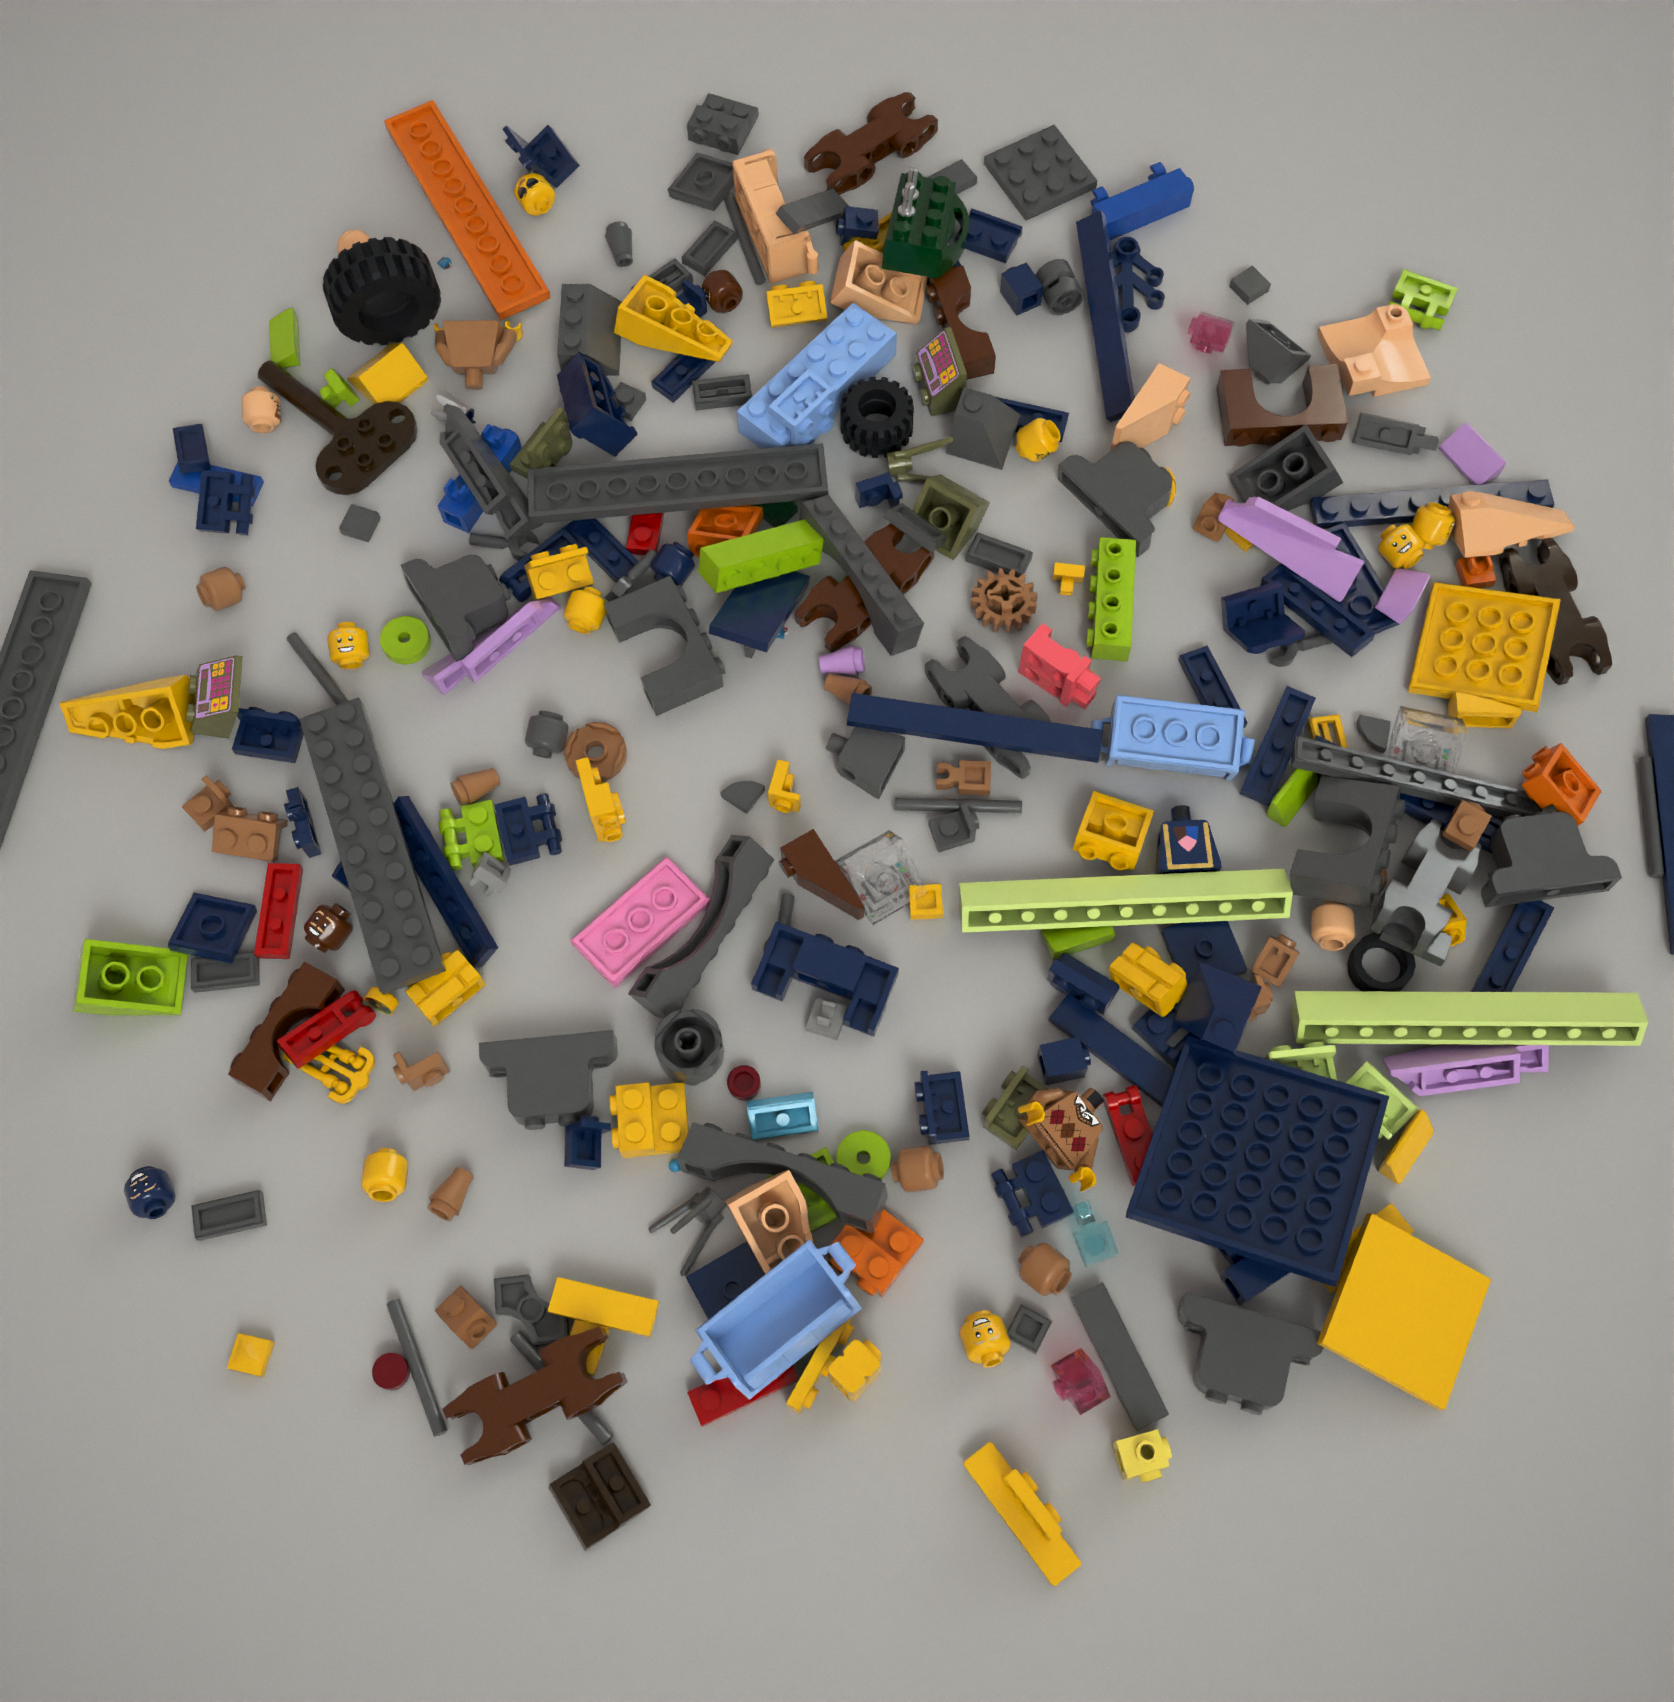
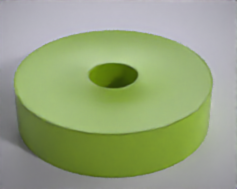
M401 616L389 621L384 626L380 634V645L389 660L397 664L407 665L421 660L428 653L431 646V637L426 625L420 619L412 616ZM404 638H410L409 641L405 643L401 642Z
M861 1130L849 1134L841 1141L837 1149L836 1161L837 1164L847 1167L852 1173L861 1176L868 1173L883 1180L890 1168L891 1153L888 1144L880 1135L871 1131ZM860 1154H867L870 1160L866 1164H861L858 1162L857 1157Z

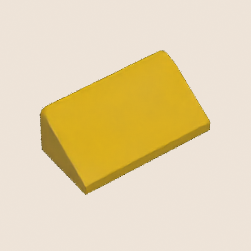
M1418 1110L1410 1118L1378 1166V1172L1395 1184H1400L1433 1135V1127L1424 1110Z

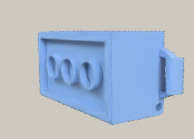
M1117 695L1112 705L1111 717L1091 722V728L1103 730L1104 723L1110 724L1108 746H1101L1100 750L1107 754L1106 766H1112L1116 760V765L1182 772L1192 775L1225 776V780L1232 781L1239 773L1240 767L1244 765L1250 766L1253 762L1255 740L1243 735L1245 710Z
M809 1239L695 1331L702 1339V1343L697 1349L696 1354L690 1359V1362L705 1384L708 1385L715 1380L728 1377L733 1385L749 1400L862 1309L844 1285L850 1271L855 1268L856 1263L839 1242L817 1249ZM828 1252L843 1270V1273L839 1276L823 1257ZM707 1349H709L722 1368L719 1373L715 1372L703 1355Z

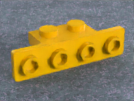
M988 1442L964 1461L963 1466L1052 1586L1058 1585L1081 1566V1561L1060 1534L1063 1531L1058 1525L1062 1521L1061 1517L1049 1502L1045 1505L1042 1504L1035 1494L1039 1488L1026 1471L1020 1474L1016 1468L1012 1470L992 1442Z

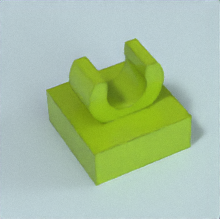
M333 368L323 374L329 385L321 388L319 393L332 407L335 408L340 405L342 400L352 407L360 400L348 382Z

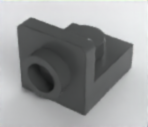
M966 802L959 804V811L928 821V826L938 852L975 842L979 821L975 811H969Z

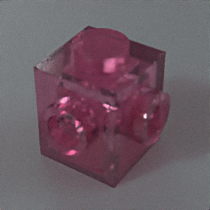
M1202 311L1198 318L1193 317L1187 333L1192 335L1190 343L1196 344L1195 349L1204 353L1211 354L1212 350L1223 353L1226 350L1235 321Z
M1082 1348L1050 1365L1056 1378L1052 1385L1062 1401L1068 1399L1080 1415L1111 1397L1101 1371Z

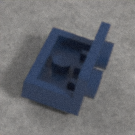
M258 707L239 708L237 717L240 720V724L232 746L235 755L296 763L304 736L301 723L296 715L286 711L278 713L266 712Z
M1063 953L1059 961L1055 959L1048 971L1047 981L1050 982L1053 988L1063 994H1072L1085 1008L1094 1012L1098 1011L1103 1015L1120 988L1117 983L1067 953Z
M927 1070L920 1071V1081L914 1082L916 1101L923 1102L924 1114L919 1115L921 1135L928 1136L929 1145L969 1140L970 1135L960 1071L928 1075Z

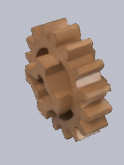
M999 568L998 575L996 576L990 571L987 572L986 580L979 578L977 587L972 589L971 608L975 609V619L983 617V627L993 624V632H997L999 627H1004L1005 632L1009 633L1010 626L1013 625L1016 629L1020 630L1022 621L1030 623L1032 614L1036 612L1038 595L1036 592H1033V582L1025 584L1026 575L1022 574L1017 578L1015 577L1014 569L1009 572V575L1004 574L1002 568Z

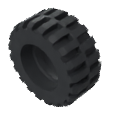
M375 237L368 239V242L360 243L359 241L352 244V248L342 250L337 259L333 258L323 277V292L335 326L346 337L358 343L362 341L366 345H373L374 343L388 345V342L395 341L398 343L404 341L403 338L417 335L418 330H424L429 325L430 319L434 320L441 304V292L429 258L418 246L400 238L396 241L392 237H384L381 240Z

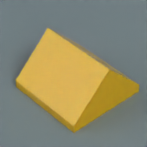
M403 343L389 344L347 377V380L373 404L385 401L402 402L426 383L428 377Z

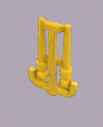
M333 1045L326 1050L331 1053L328 1058L321 1054L314 1058L316 1061L324 1064L320 1070L309 1064L299 1068L321 1081L325 1087L331 1090L335 1089V1091H331L327 1096L329 1099L339 1104H345L350 1102L359 1090H363L369 1085V1074L375 1066V1057L362 1046L357 1051L358 1056L355 1057V1053L348 1049L343 1050ZM284 1053L282 1058L294 1065ZM339 1057L340 1061L347 1065L352 1064V1066L358 1071L353 1073L352 1071L335 1063V1061ZM331 1068L349 1078L352 1084L351 1087L348 1083L339 1081V1078L330 1073L327 1074L329 1069Z

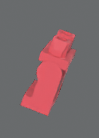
M1042 623L1023 645L1018 672L1052 696L1060 698L1059 702L1065 707L1073 701L1083 709H1086L1096 696L1097 691L1095 689L1099 685L1101 677L1089 670L1092 662L1091 659L1085 655L1080 658L1076 651L1063 648L1051 639L1052 629Z

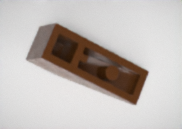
M814 829L780 847L782 860L779 861V865L788 878L793 876L799 886L854 918L860 920L864 917V904Z

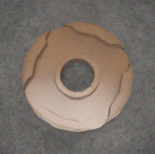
M591 722L585 724L586 726L581 729L577 728L574 730L565 743L564 756L569 770L577 778L580 779L575 760L586 757L589 759L591 768L598 767L602 782L610 780L622 770L626 763L627 748L624 738L615 727L606 723ZM599 746L604 749L603 754L597 758L587 755L592 747Z

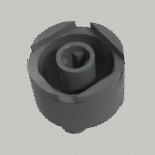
M698 1009L674 1011L668 1014L656 1029V1055L663 1071L671 1079L679 1083L684 1082V1084L695 1086L712 1077L720 1068L725 1053L724 1044L718 1024L706 1012ZM695 1043V1047L693 1049L688 1048L684 1050L683 1046L685 1044L692 1046Z

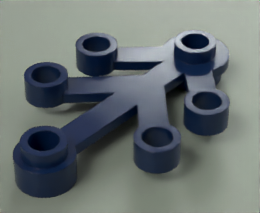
M1132 237L1120 238L1112 249L1114 268L1121 264V272L1115 277L1117 290L1121 287V315L1124 332L1126 333L1134 331L1139 326L1141 318L1139 309L1134 307L1133 288L1147 298L1146 304L1150 309H1160L1165 299L1162 291L1153 288L1161 285L1164 276L1163 270L1159 267H1154L1140 255L1141 250L1138 242ZM1133 265L1146 274V282L1133 272Z

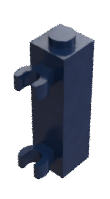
M1219 1249L1222 1256L1231 1265L1219 1277L1239 1306L1291 1273Z

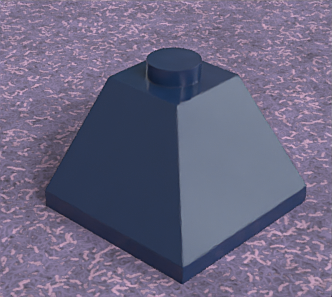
M1198 961L1173 1023L1205 1041L1235 1053L1262 986Z

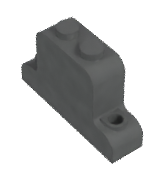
M1122 442L1094 464H1091L1082 456L1071 455L1058 465V480L1118 539L1136 540L1137 557L1149 549L1152 533L1155 531V527L1149 519L1168 504L1172 488V477L1164 467H1159L1152 461L1150 454L1144 448H1139L1132 442Z
M467 555L439 568L429 566L422 559H413L401 564L407 587L455 662L464 659L474 650L472 641L476 639L475 633L496 625L508 617L506 601L511 599L510 594L503 582L500 584L497 582L498 578L492 565H486L478 555Z
M1549 810L1526 817L1516 814L1504 818L1500 827L1490 838V847L1498 869L1488 873L1489 880L1481 889V897L1485 908L1606 892L1622 876L1617 863L1612 858L1602 855L1591 856L1587 853L1576 821L1571 815L1565 812L1552 813Z
M613 1030L479 1043L480 1061L489 1072L490 1077H507L508 1109L516 1122L525 1126V1129L528 1130L543 1129L545 1124L559 1123V1126L565 1127L578 1122L579 1117L591 1116L594 1110L592 1072L596 1068L610 1066L618 1055L617 1038Z
M1186 1292L1180 1299L1178 1308L1180 1323L1184 1326L1185 1330L1200 1334L1201 1336L1193 1372V1383L1199 1391L1206 1393L1205 1399L1219 1404H1226L1227 1400L1241 1404L1240 1409L1245 1412L1262 1415L1263 1410H1268L1282 1401L1291 1362L1310 1365L1311 1359L1321 1354L1324 1347L1317 1344L1321 1331Z

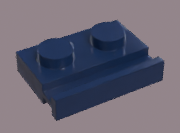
M971 208L965 249L1006 264L1017 244L1018 238L1022 235L1023 227ZM960 228V230H959L957 236L955 237V243L958 241L959 237L961 236V233H962V229H961V228Z

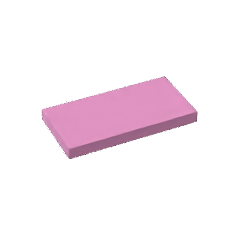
M665 857L571 939L570 942L615 989L709 905L710 899L668 857Z

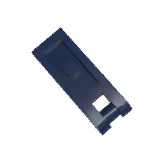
M562 528L507 569L500 576L499 582H503L507 589L510 588L513 591L512 595L519 602H524L532 594L524 567L525 564L532 561V555L548 551L549 555L553 556L560 554V548L577 544L580 549L582 546ZM525 575L527 578L520 582L519 578Z

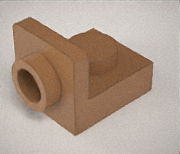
M207 776L201 779L206 787L182 806L185 812L204 832L214 825L215 814L227 811L228 807H234L227 798L231 795V792L220 780L213 783Z
M1280 933L1277 938L1270 935L1250 971L1254 974H1261L1263 979L1280 988L1300 954V951L1295 949L1297 943Z

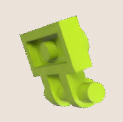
M1403 269L1392 295V298L1400 300L1402 303L1398 304L1390 301L1388 305L1396 304L1404 307L1408 311L1411 320L1421 324V328L1428 330L1430 327L1440 331L1444 319L1435 317L1434 314L1447 316L1458 288ZM1410 304H1412L1414 306L1426 309L1427 311L1426 313L1409 307Z
M492 799L461 806L463 818L459 819L453 818L452 809L446 808L439 811L441 821L438 823L440 834L444 835L445 841L443 853L453 871L462 869L461 859L470 857L471 864L475 868L477 860L484 851L500 862L505 861ZM465 832L467 844H458L456 833Z

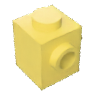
M1158 1429L1118 1440L1112 1444L1123 1481L1138 1476L1141 1483L1161 1478V1470L1169 1467L1168 1459L1172 1458L1168 1440L1165 1436L1160 1437Z

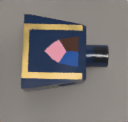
M1180 805L1171 809L1172 821L1163 822L1158 832L1155 874L1220 871L1222 867L1208 821L1191 820L1189 806Z

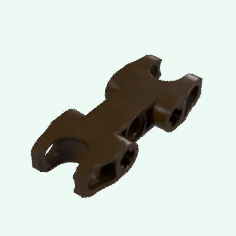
M1552 538L1542 540L1539 547H1537V558L1540 562L1538 566L1530 565L1523 561L1516 549H1504L1499 557V565L1506 592L1561 599L1546 670L1552 680L1558 685L1567 684L1568 680L1573 676V666L1569 656H1576L1585 660L1593 673L1597 675L1607 673L1612 666V656L1608 646L1607 635L1597 617H1581L1570 594L1578 586L1577 574L1569 557L1561 550L1557 542Z

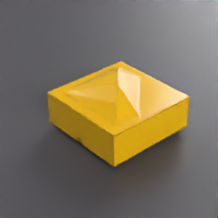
M238 1333L227 1369L264 1378L275 1342Z

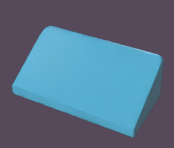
M813 1092L747 1102L750 1132L753 1140L819 1131Z

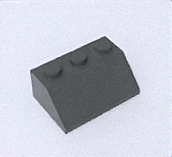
M562 284L557 352L561 370L580 352L601 365L606 376L619 375L621 336L615 334L614 329L617 310L622 301L592 284Z

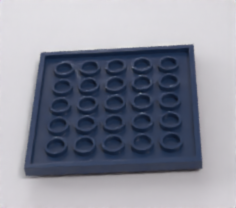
M1187 1035L1129 1202L1126 1218L1337 1287L1389 1096L1238 1050L1234 1053L1208 1041Z

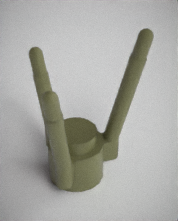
M953 438L940 439L907 450L888 452L887 462L890 476L897 475L898 482L907 480L926 482V479L932 476L907 474V471L913 470L911 456L942 448L945 444L952 443Z

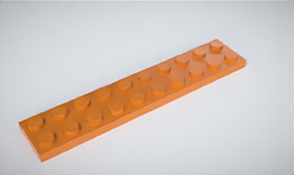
M431 100L384 120L388 133L499 320L501 321L550 299L549 289L435 102Z

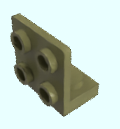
M559 407L547 423L541 422L510 462L511 471L528 479V469L556 467L559 460L570 452L573 441L564 409Z

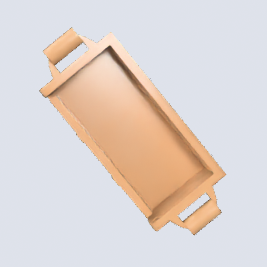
M767 149L762 153L734 160L732 167L735 199L769 282L772 284L805 273L816 274L819 270L818 253L813 249L809 232L803 231L793 234L776 214L781 205L785 204V201L778 187L777 161L774 151Z

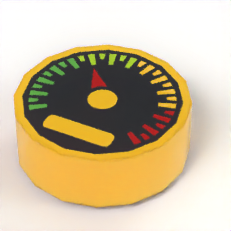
M375 986L370 987L364 996V1000L370 1006L384 1014L392 1015L399 1005L398 1000L391 993L383 995L379 988Z

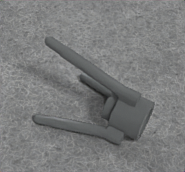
M706 1187L701 1193L697 1192L690 1200L649 1227V1232L653 1233L689 1209L690 1211L670 1229L672 1234L677 1233L694 1217L703 1224L707 1220L710 1221L681 1269V1276H685L713 1230L724 1219L720 1212L726 1207V1204L709 1187Z

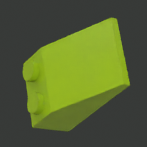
M84 939L80 950L72 1012L97 1015H180L188 954L170 951L169 948Z

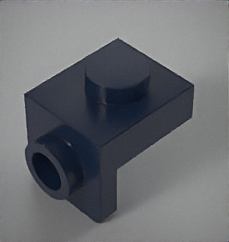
M845 206L842 217H838L836 222V234L840 235V246L848 242L849 236L877 239L879 233L878 210Z
M582 1116L579 1117L578 1122L565 1126L564 1167L588 1170L601 1168L602 1134L611 1131V1123L599 1122V1117Z

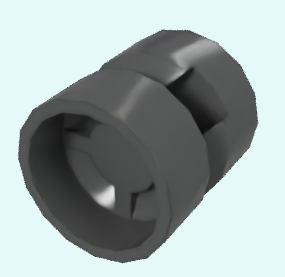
M1055 259L1044 264L1037 271L1036 277L1043 285L1044 299L1052 314H1067L1081 304L1084 294L1075 279L1068 261Z

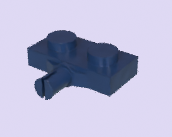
M299 787L286 790L289 802L285 803L284 807L290 822L294 821L296 830L291 833L296 848H302L309 858L320 855L321 851L307 799Z

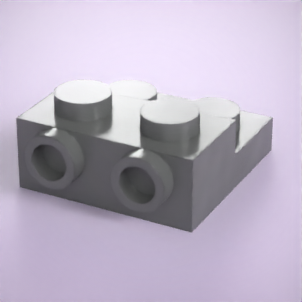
M708 93L702 106H696L687 123L688 140L719 149L723 152L739 155L759 116L758 108Z

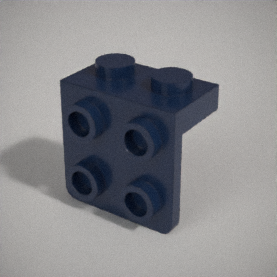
M507 125L503 128L508 137L505 140L515 153L519 152L521 155L518 158L520 163L528 171L534 169V173L542 175L556 188L580 166L555 130L549 125L530 143L526 142Z
M1278 581L1221 597L1223 630L1248 653L1260 654L1269 648L1291 645L1305 637V630L1285 614L1283 585Z

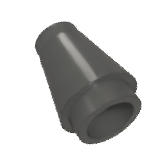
M618 221L609 224L606 227L605 239L617 266L626 267L631 265L633 262L632 230L625 222Z

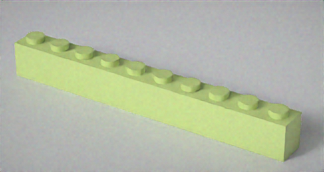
M1285 869L959 883V912L962 933L1290 918L1293 891Z
M1294 991L1291 1010L1296 1043L1303 1044L1324 1042V1044L1641 1046L1648 1025L1638 993Z

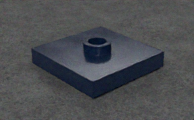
M194 892L168 942V947L170 951L232 964L257 913L256 906Z
M1228 921L1180 923L1164 928L1161 931L1172 962L1179 965L1186 973L1187 985H1189L1198 961L1236 976L1244 974L1248 970Z
M747 1242L686 1276V1279L707 1318L710 1319L765 1274Z

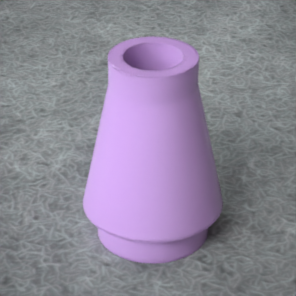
M852 645L826 655H819L821 673L858 675V672H864L865 658L863 648H855Z

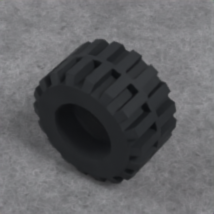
M876 376L869 377V381L864 379L857 381V386L852 384L848 388V393H844L842 403H840L841 434H843L845 443H850V449L854 452L859 450L860 455L864 457L870 454L872 458H878V455H884V458H886L888 452L901 451V446H906L909 443V437H912L914 406L912 396L908 395V390L905 387L899 388V382L895 380L889 382L886 377H882L881 380H876ZM871 414H883L889 418L884 421H870L865 417Z

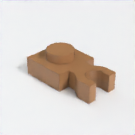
M960 760L959 768L952 767L947 763H937V773H945L948 775V778L937 779L936 790H946L950 787L958 786V794L990 795L991 762Z

